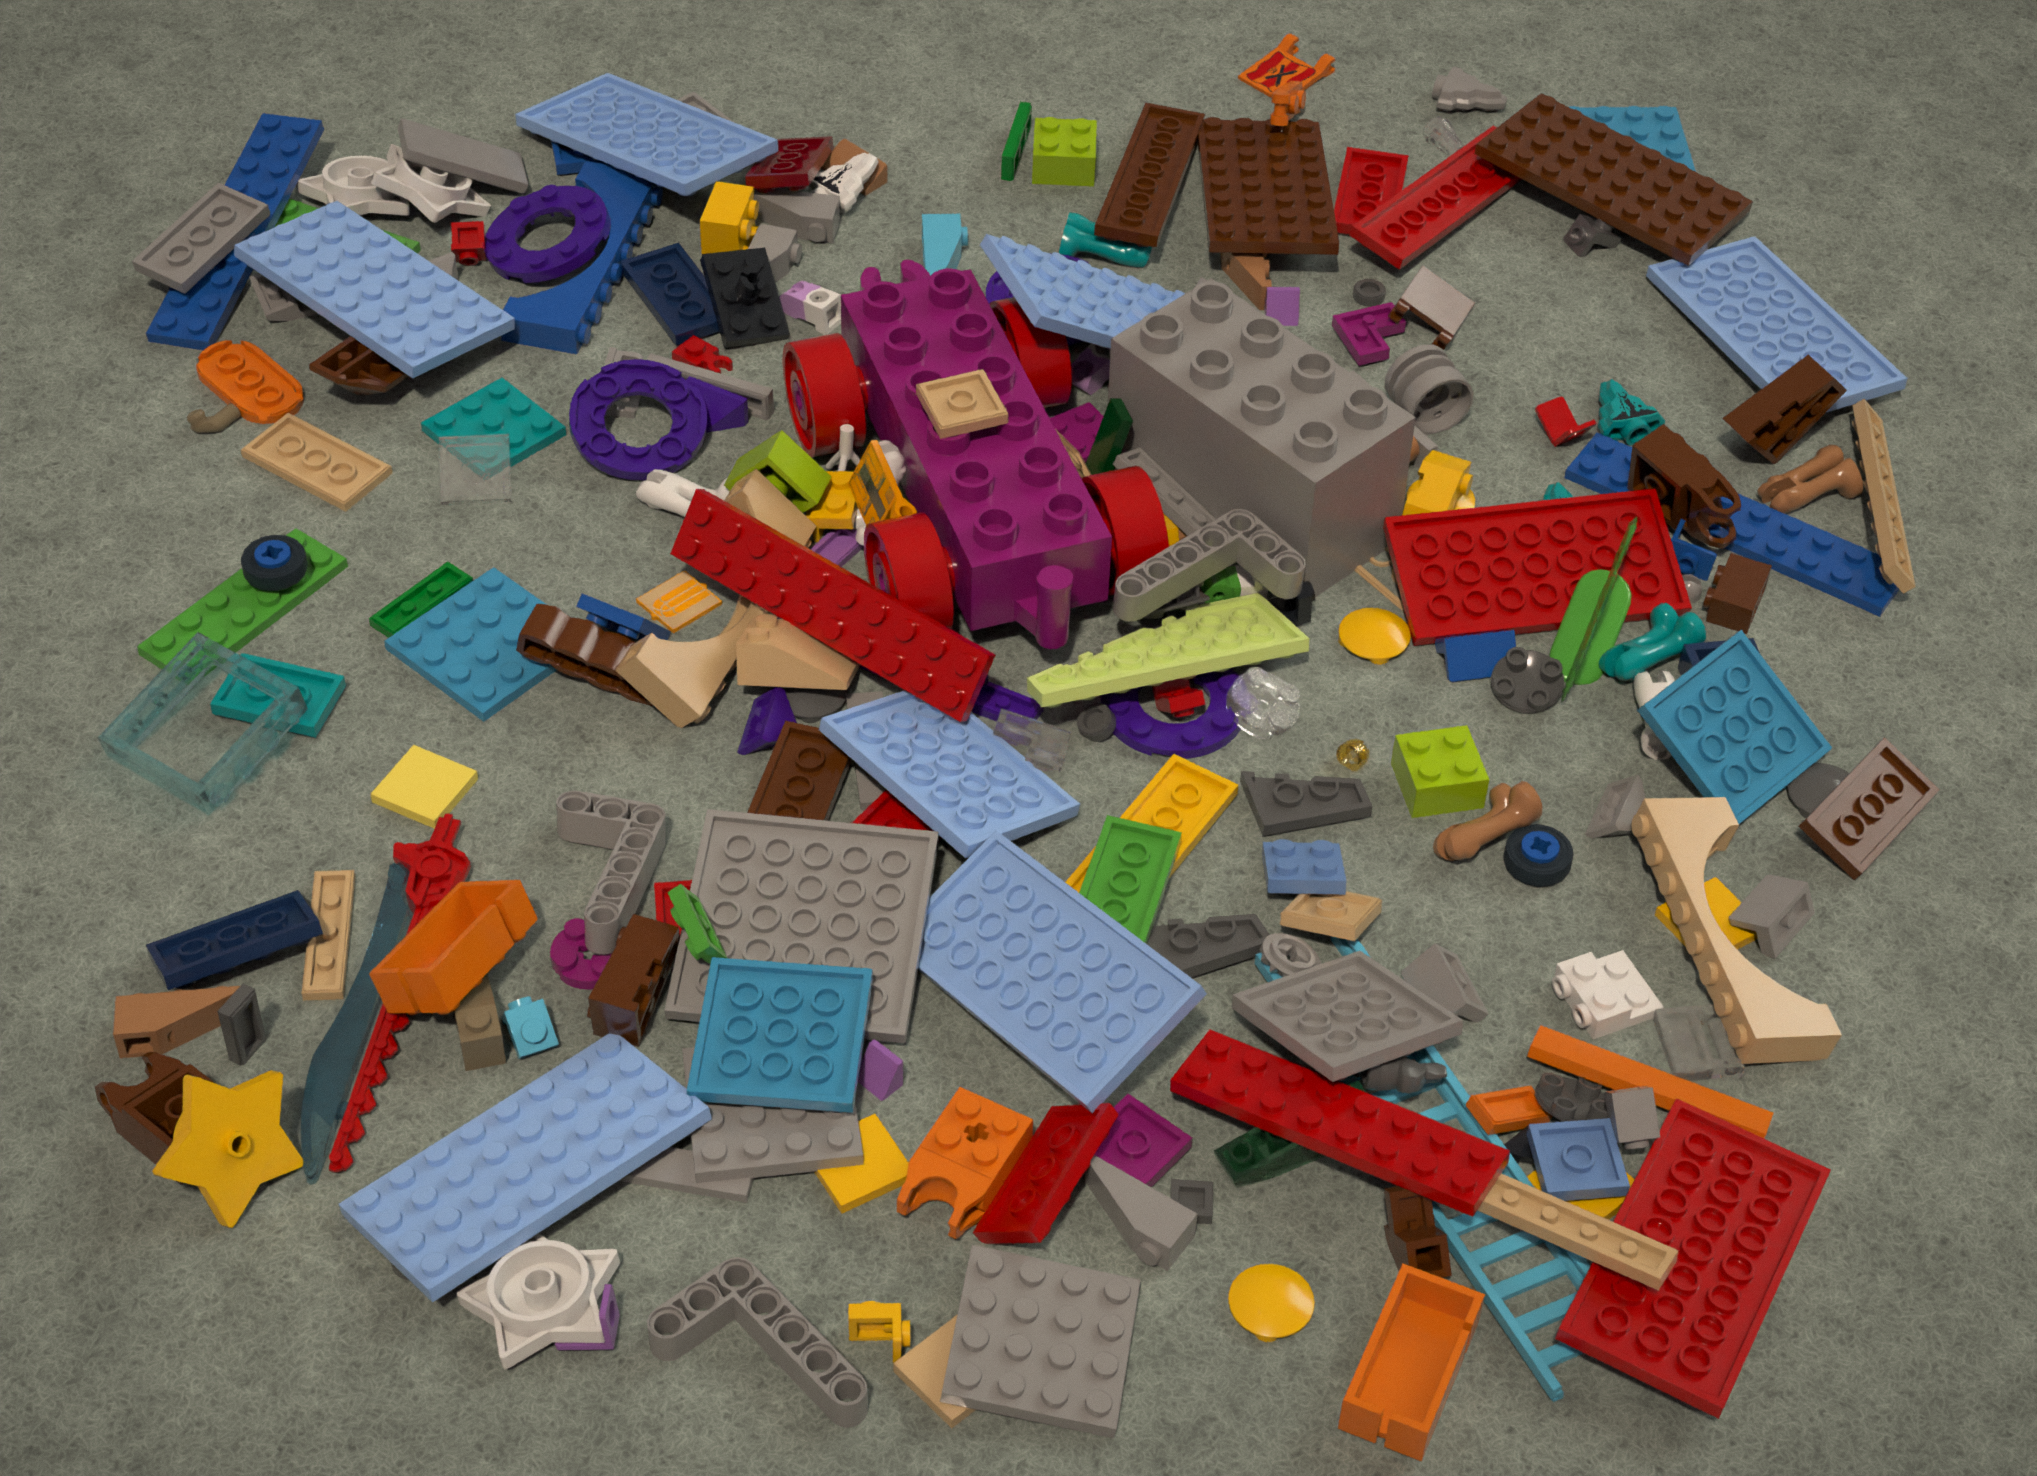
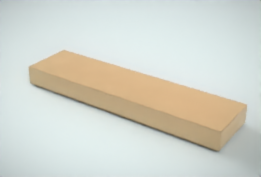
M354 870L315 871L311 909L319 919L323 934L313 937L307 943L301 993L303 1001L344 999L355 886Z

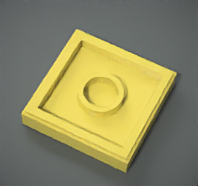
M413 745L372 791L371 800L372 803L435 829L439 817H444L445 813H450L476 783L478 774L474 769Z

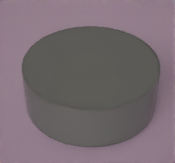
M1363 279L1355 283L1353 298L1358 304L1372 307L1382 304L1385 300L1386 288L1381 282L1374 279Z
M1093 703L1081 711L1077 720V726L1087 739L1099 742L1107 739L1113 733L1116 727V717L1105 704Z

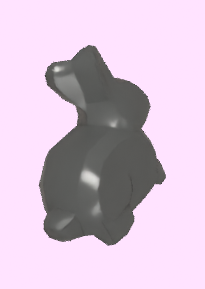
M1402 1056L1380 1064L1378 1067L1369 1068L1353 1075L1360 1077L1364 1084L1363 1088L1367 1090L1382 1091L1396 1089L1401 1093H1413L1420 1091L1426 1083L1441 1082L1442 1078L1447 1077L1446 1067L1442 1064L1418 1063L1408 1059L1407 1056Z

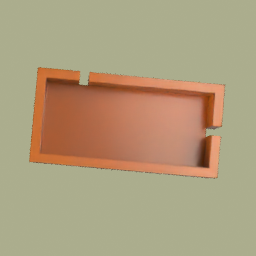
M521 881L459 882L369 973L387 1012L407 1013L408 1015L418 1013L445 1015L456 1010L460 1005V1001L472 989L482 983V978L493 966L503 961L505 954L512 948L514 943L522 940L526 936V932L538 920Z
M1402 1263L1343 1399L1338 1429L1376 1443L1379 1436L1385 1439L1384 1447L1422 1462L1462 1365L1464 1355L1479 1323L1485 1294Z

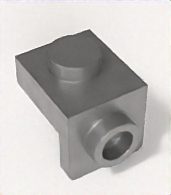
M1579 214L1564 236L1563 241L1577 256L1585 257L1594 243L1615 248L1622 238L1613 230V226L1603 222L1601 219Z

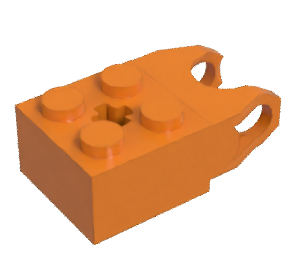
M959 1087L909 1161L906 1181L897 1198V1212L906 1216L925 1202L932 1200L946 1202L954 1209L948 1222L950 1227L948 1236L954 1239L959 1238L966 1230L981 1220L1033 1136V1119Z

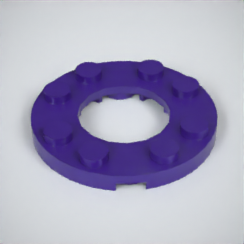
M546 185L539 191L513 199L510 202V206L497 216L485 236V254L495 272L505 279L509 280L511 277L522 278L524 283L555 279L579 268L596 254L594 249L601 240L606 241L611 227L610 215L602 198L592 190L579 186ZM554 212H561L565 217L575 218V226L571 234L551 248L540 251L526 250L517 244V239L526 231L525 226L529 222L533 225L535 219L541 215L550 214L553 217L555 216Z
M623 360L601 367V372L591 377L588 381L584 379L579 385L570 403L569 427L576 448L594 467L614 477L629 480H647V475L654 469L674 473L687 465L697 455L706 436L707 409L699 389L682 377V373L675 368L651 360ZM636 395L654 398L662 403L671 414L672 425L670 432L661 437L658 443L651 446L647 444L646 447L636 448L627 446L626 443L618 442L613 434L607 431L604 421L607 410L616 401L627 396Z
M1229 668L1225 672L1213 671L1199 674L1190 679L1195 684L1204 688L1209 696L1210 704L1206 712L1199 718L1186 723H1166L1156 720L1144 712L1138 702V695L1143 686L1130 689L1125 693L1100 695V703L1105 704L1114 713L1116 727L1113 734L1127 746L1152 756V753L1168 756L1176 754L1184 759H1190L1213 753L1226 746L1237 736L1244 724L1248 700L1245 686L1233 668Z

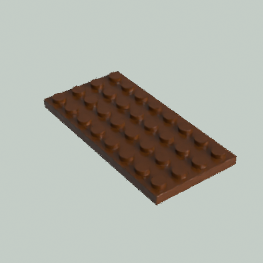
M1542 93L1478 142L1474 152L1475 155L1688 266L1750 212L1753 203L1752 200L1742 196L1738 191L1730 190L1716 183L1712 178L1689 169L1685 164L1677 163L1663 156L1659 151L1650 149L1636 142L1633 138L1622 135L1610 129L1606 124L1597 122L1583 115L1579 110L1571 109L1557 102L1553 97Z
M1217 117L1206 118L1199 131L1197 143L1209 252L1338 255L1339 237L1319 122L1300 119L1298 121H1288L1287 126H1274L1270 124V119L1266 121H1252L1249 118H1238L1236 120H1221Z

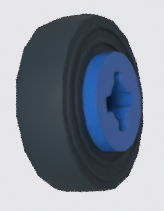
M286 535L261 537L251 542L244 549L241 556L244 578L251 586L265 591L283 590L297 584L305 576L308 567L304 547L298 540Z
M1533 824L1514 830L1506 841L1503 859L1506 869L1515 879L1527 885L1545 887L1561 882L1569 874L1574 852L1571 842L1562 832L1550 826Z

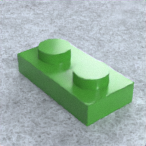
M682 884L670 890L668 895L674 905L670 911L676 923L682 929H685L689 937L685 940V944L696 960L702 958L709 964H711L712 957L727 958L699 898Z

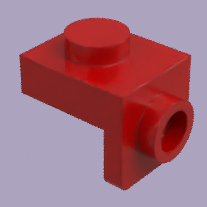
M484 221L451 222V252L455 254L456 262L465 266H472L478 264L479 261H486Z
M1180 678L1163 682L1159 686H1152L1158 711L1172 713L1173 717L1194 714V707L1205 705L1203 690L1190 688L1189 679Z

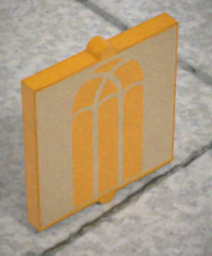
M684 570L636 598V603L651 614L652 620H658L674 634L722 605V600L707 589L706 583H700Z

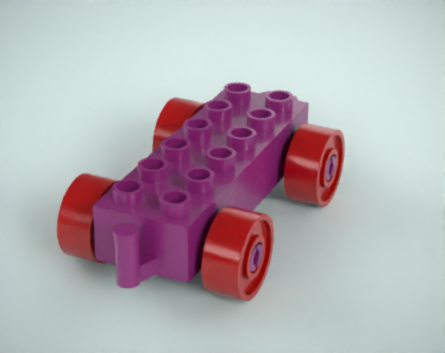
M908 259L900 263L901 283L895 284L881 281L880 272L877 268H865L860 277V291L841 295V334L833 333L786 343L783 348L782 364L786 397L794 429L803 450L811 458L839 451L840 427L844 424L854 427L853 449L861 448L864 445L866 436L865 410L880 440L892 442L905 458L906 473L900 483L909 502L915 507L917 513L872 522L866 525L864 531V557L868 582L950 629L953 624V593L970 631L1017 621L1036 637V641L1040 646L1048 649L1063 647L1069 638L1070 608L1108 600V596L1115 593V583L1119 576L1169 547L1162 506L1151 479L1140 466H1131L1089 475L1081 479L1045 411L1046 408L1065 405L1070 397L1072 375L1066 336L1034 327L1015 297L992 301L989 304L971 269L963 271L952 268L940 269L930 276V273L923 265ZM983 369L1008 412V423L940 439L916 395V384Z

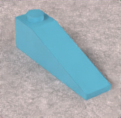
M922 214L924 268L930 273V276L940 269H956L961 259L962 246H968L967 226L961 227L960 214Z

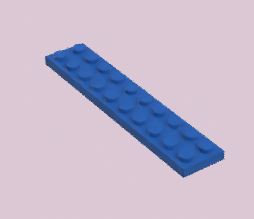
M262 113L225 183V186L268 204L270 215L244 240L275 227L324 131L322 120ZM233 249L185 294L170 287L146 332L148 342L204 350L216 343L253 268L235 257Z
M1596 433L1568 466L1564 478L1600 494L1630 491L1627 487L1632 447ZM1738 494L1741 501V511L1734 513L1730 517L1735 526L1736 540L1726 546L1725 549L1740 556L1772 565L1771 569L1874 615L1880 617L1899 591V588L1894 583L1888 584L1883 578L1879 568L1883 565L1879 554ZM1721 498L1723 509L1730 508L1733 505L1730 499ZM1716 524L1711 525L1708 529L1710 535L1715 538H1724L1728 535L1726 529Z

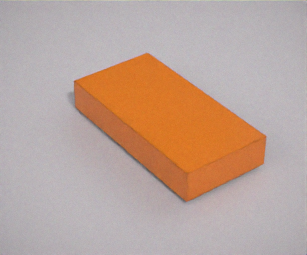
M1531 1085L1471 1095L1465 1105L1488 1135L1524 1129L1529 1124L1549 1123L1553 1117L1538 1104L1535 1098V1090Z

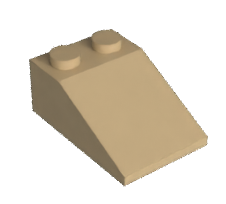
M762 614L752 618L736 642L738 685L847 690L861 665L793 626L788 621L777 619V616L771 614Z

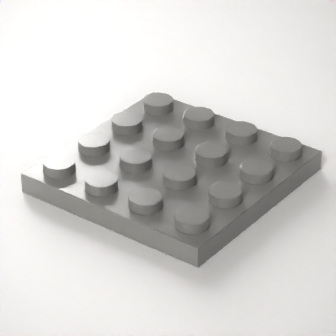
M1361 951L1241 991L1232 996L1233 1010L1332 1082L1343 1080L1348 1076L1369 1068L1378 1067L1380 1064L1396 1058L1408 1056L1431 1045L1440 1044L1445 1040L1461 1035L1463 1020Z
M695 1047L682 1049L686 1089ZM703 1102L709 1107L712 1120L691 1133L696 1183L813 1172L820 1169L864 1165L855 1104L853 1113Z
M972 1245L940 1402L1114 1438L1117 1430L1141 1280Z

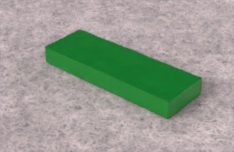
M1020 101L1002 154L1001 180L1012 181L1015 178L1031 130V103Z
M447 561L369 618V624L389 638L471 583L473 577Z

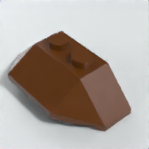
M352 336L309 364V370L356 395L385 393L408 377L406 373Z

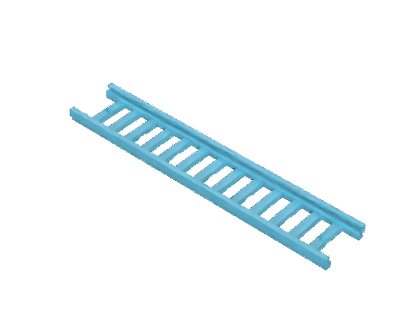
M1331 936V941L1342 956L1361 951L1370 957L1358 938L1355 941ZM1261 952L1256 954L1255 965L1267 982L1282 978L1278 973H1270V966L1261 961ZM1434 1045L1415 1051L1408 1055L1407 1058L1415 1059L1418 1063H1439L1444 1065L1447 1077L1442 1078L1441 1082L1426 1083L1420 1091L1413 1093H1401L1396 1089L1371 1094L1396 1104L1435 1088L1445 1103L1418 1114L1440 1123L1457 1118L1466 1133L1507 1149L1497 1134L1488 1135L1465 1106L1470 1096ZM1351 1075L1337 1081L1358 1089L1354 1082L1360 1080V1077ZM1510 1154L1509 1162L1502 1174L1534 1187ZM1432 1200L1435 1226L1447 1234L1449 1251L1475 1289L1485 1294V1304L1553 1402L1562 1399L1564 1396L1562 1386L1549 1368L1584 1353L1563 1342L1537 1351L1526 1334L1564 1319L1577 1292L1516 1318L1512 1315L1504 1301L1564 1275H1567L1575 1288L1579 1290L1590 1268L1589 1263L1584 1257L1525 1231H1520L1469 1252L1459 1236L1498 1219L1477 1211L1473 1217L1462 1214L1448 1220L1437 1205L1439 1203ZM1543 1242L1555 1258L1493 1285L1481 1269Z

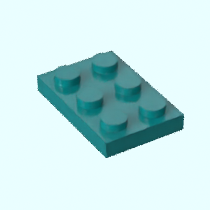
M241 653L211 701V711L214 715L316 738L346 687L345 677Z

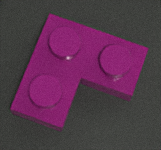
M1392 302L1333 315L1332 327L1359 366L1389 359L1390 348L1382 337L1405 332L1406 321L1403 317L1398 324L1388 317V314L1395 306Z

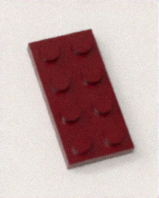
M833 137L777 139L778 152L766 157L764 161L754 163L745 176L746 186L757 188L758 192H770L775 190L776 187H788L790 191L806 189L834 149Z

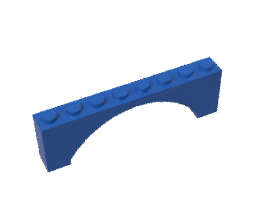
M585 161L575 179L576 186L592 190L604 201L611 219L607 244L600 256L590 267L569 281L536 294L519 298L510 296L503 311L515 318V329L501 335V340L578 354L582 344H588L593 323H599L603 304L610 302L614 283H619L622 278L623 267L620 261L632 257L634 245L640 244L642 240L644 225L651 223L654 206L661 204L663 196L662 187L646 179L638 178L634 174L622 169L614 168L612 165Z

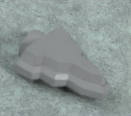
M1454 66L1448 76L1438 74L1432 92V99L1438 100L1437 109L1445 112L1452 110L1468 111L1471 109L1498 111L1504 109L1507 103V97L1500 90L1481 83L1475 76L1469 75L1463 69Z

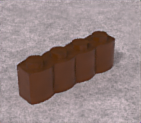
M536 604L519 633L516 650L520 654L535 662L550 664L555 669L569 676L584 678L589 683L603 690L618 692L628 700L650 706L653 705L615 671L630 646L635 643L624 634L604 632L590 620L571 618L556 606Z

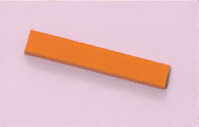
M1540 1025L1527 1057L1613 1090L1641 1086L1653 1087L1655 1105L1670 1111L1677 1098L1764 1139L1774 1114L1771 1111Z

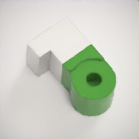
M1241 565L1223 569L1206 579L1204 585L1200 587L1201 592L1210 597V600L1205 601V603L1260 593L1267 600L1268 589Z

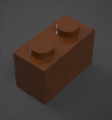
M1730 553L1726 565H1718L1712 584L1716 586V589L1709 587L1703 603V607L1709 609L1706 622L1738 632L1742 630L1744 634H1747L1765 592L1772 565Z

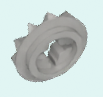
M1271 934L1264 939L1259 949L1262 953L1261 961L1270 966V973H1278L1282 977L1321 964L1318 954L1310 945L1302 939L1289 934ZM1288 955L1291 956V957H1290V960H1292V961H1289V960L1287 959V956H1288Z

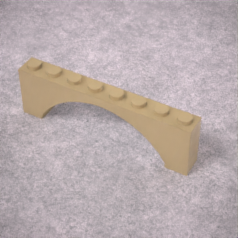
M757 469L738 480L724 501L803 546L809 548L812 541L809 538L816 525ZM739 594L735 611L729 623L718 636L702 641L675 642L658 639L653 633H650L630 646L615 671L677 727L683 728L693 721L697 724L710 712L711 707L708 704L711 699L716 697L725 687L726 682L723 679L726 674L730 673L737 666L736 642L752 618L762 614H769V611Z
M1726 797L1643 799L1636 815L1632 819V832L1641 845L1645 854V860L1651 867L1658 882L1659 891L1665 897L1672 913V919L1682 934L1686 949L1691 954L1699 971L1700 980L1706 986L1714 1004V1010L1720 1017L1728 1034L1729 1043L1735 1049L1741 1064L1827 1059L1842 1036L1828 1005L1817 1004L1761 972L1732 945L1712 915L1704 888L1705 864L1716 851H1725L1739 827Z

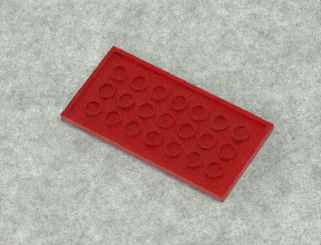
M1656 489L1385 517L1383 529L1413 645L1435 644L1436 639L1503 630H1514L1515 634L1558 630L1578 581L1584 574L1592 570H1611L1627 527L1635 517H1637V529L1617 573L1627 582L1632 594L1631 605L1624 622L1649 620L1652 609L1661 603H1667L1672 606L1678 616L1690 612L1692 606Z
M1676 1098L1660 1129V1138L1655 1139L1613 1221L1678 1250L1676 1264L1658 1291L1592 1262L1558 1329L1555 1339L1719 1419L1831 1169Z

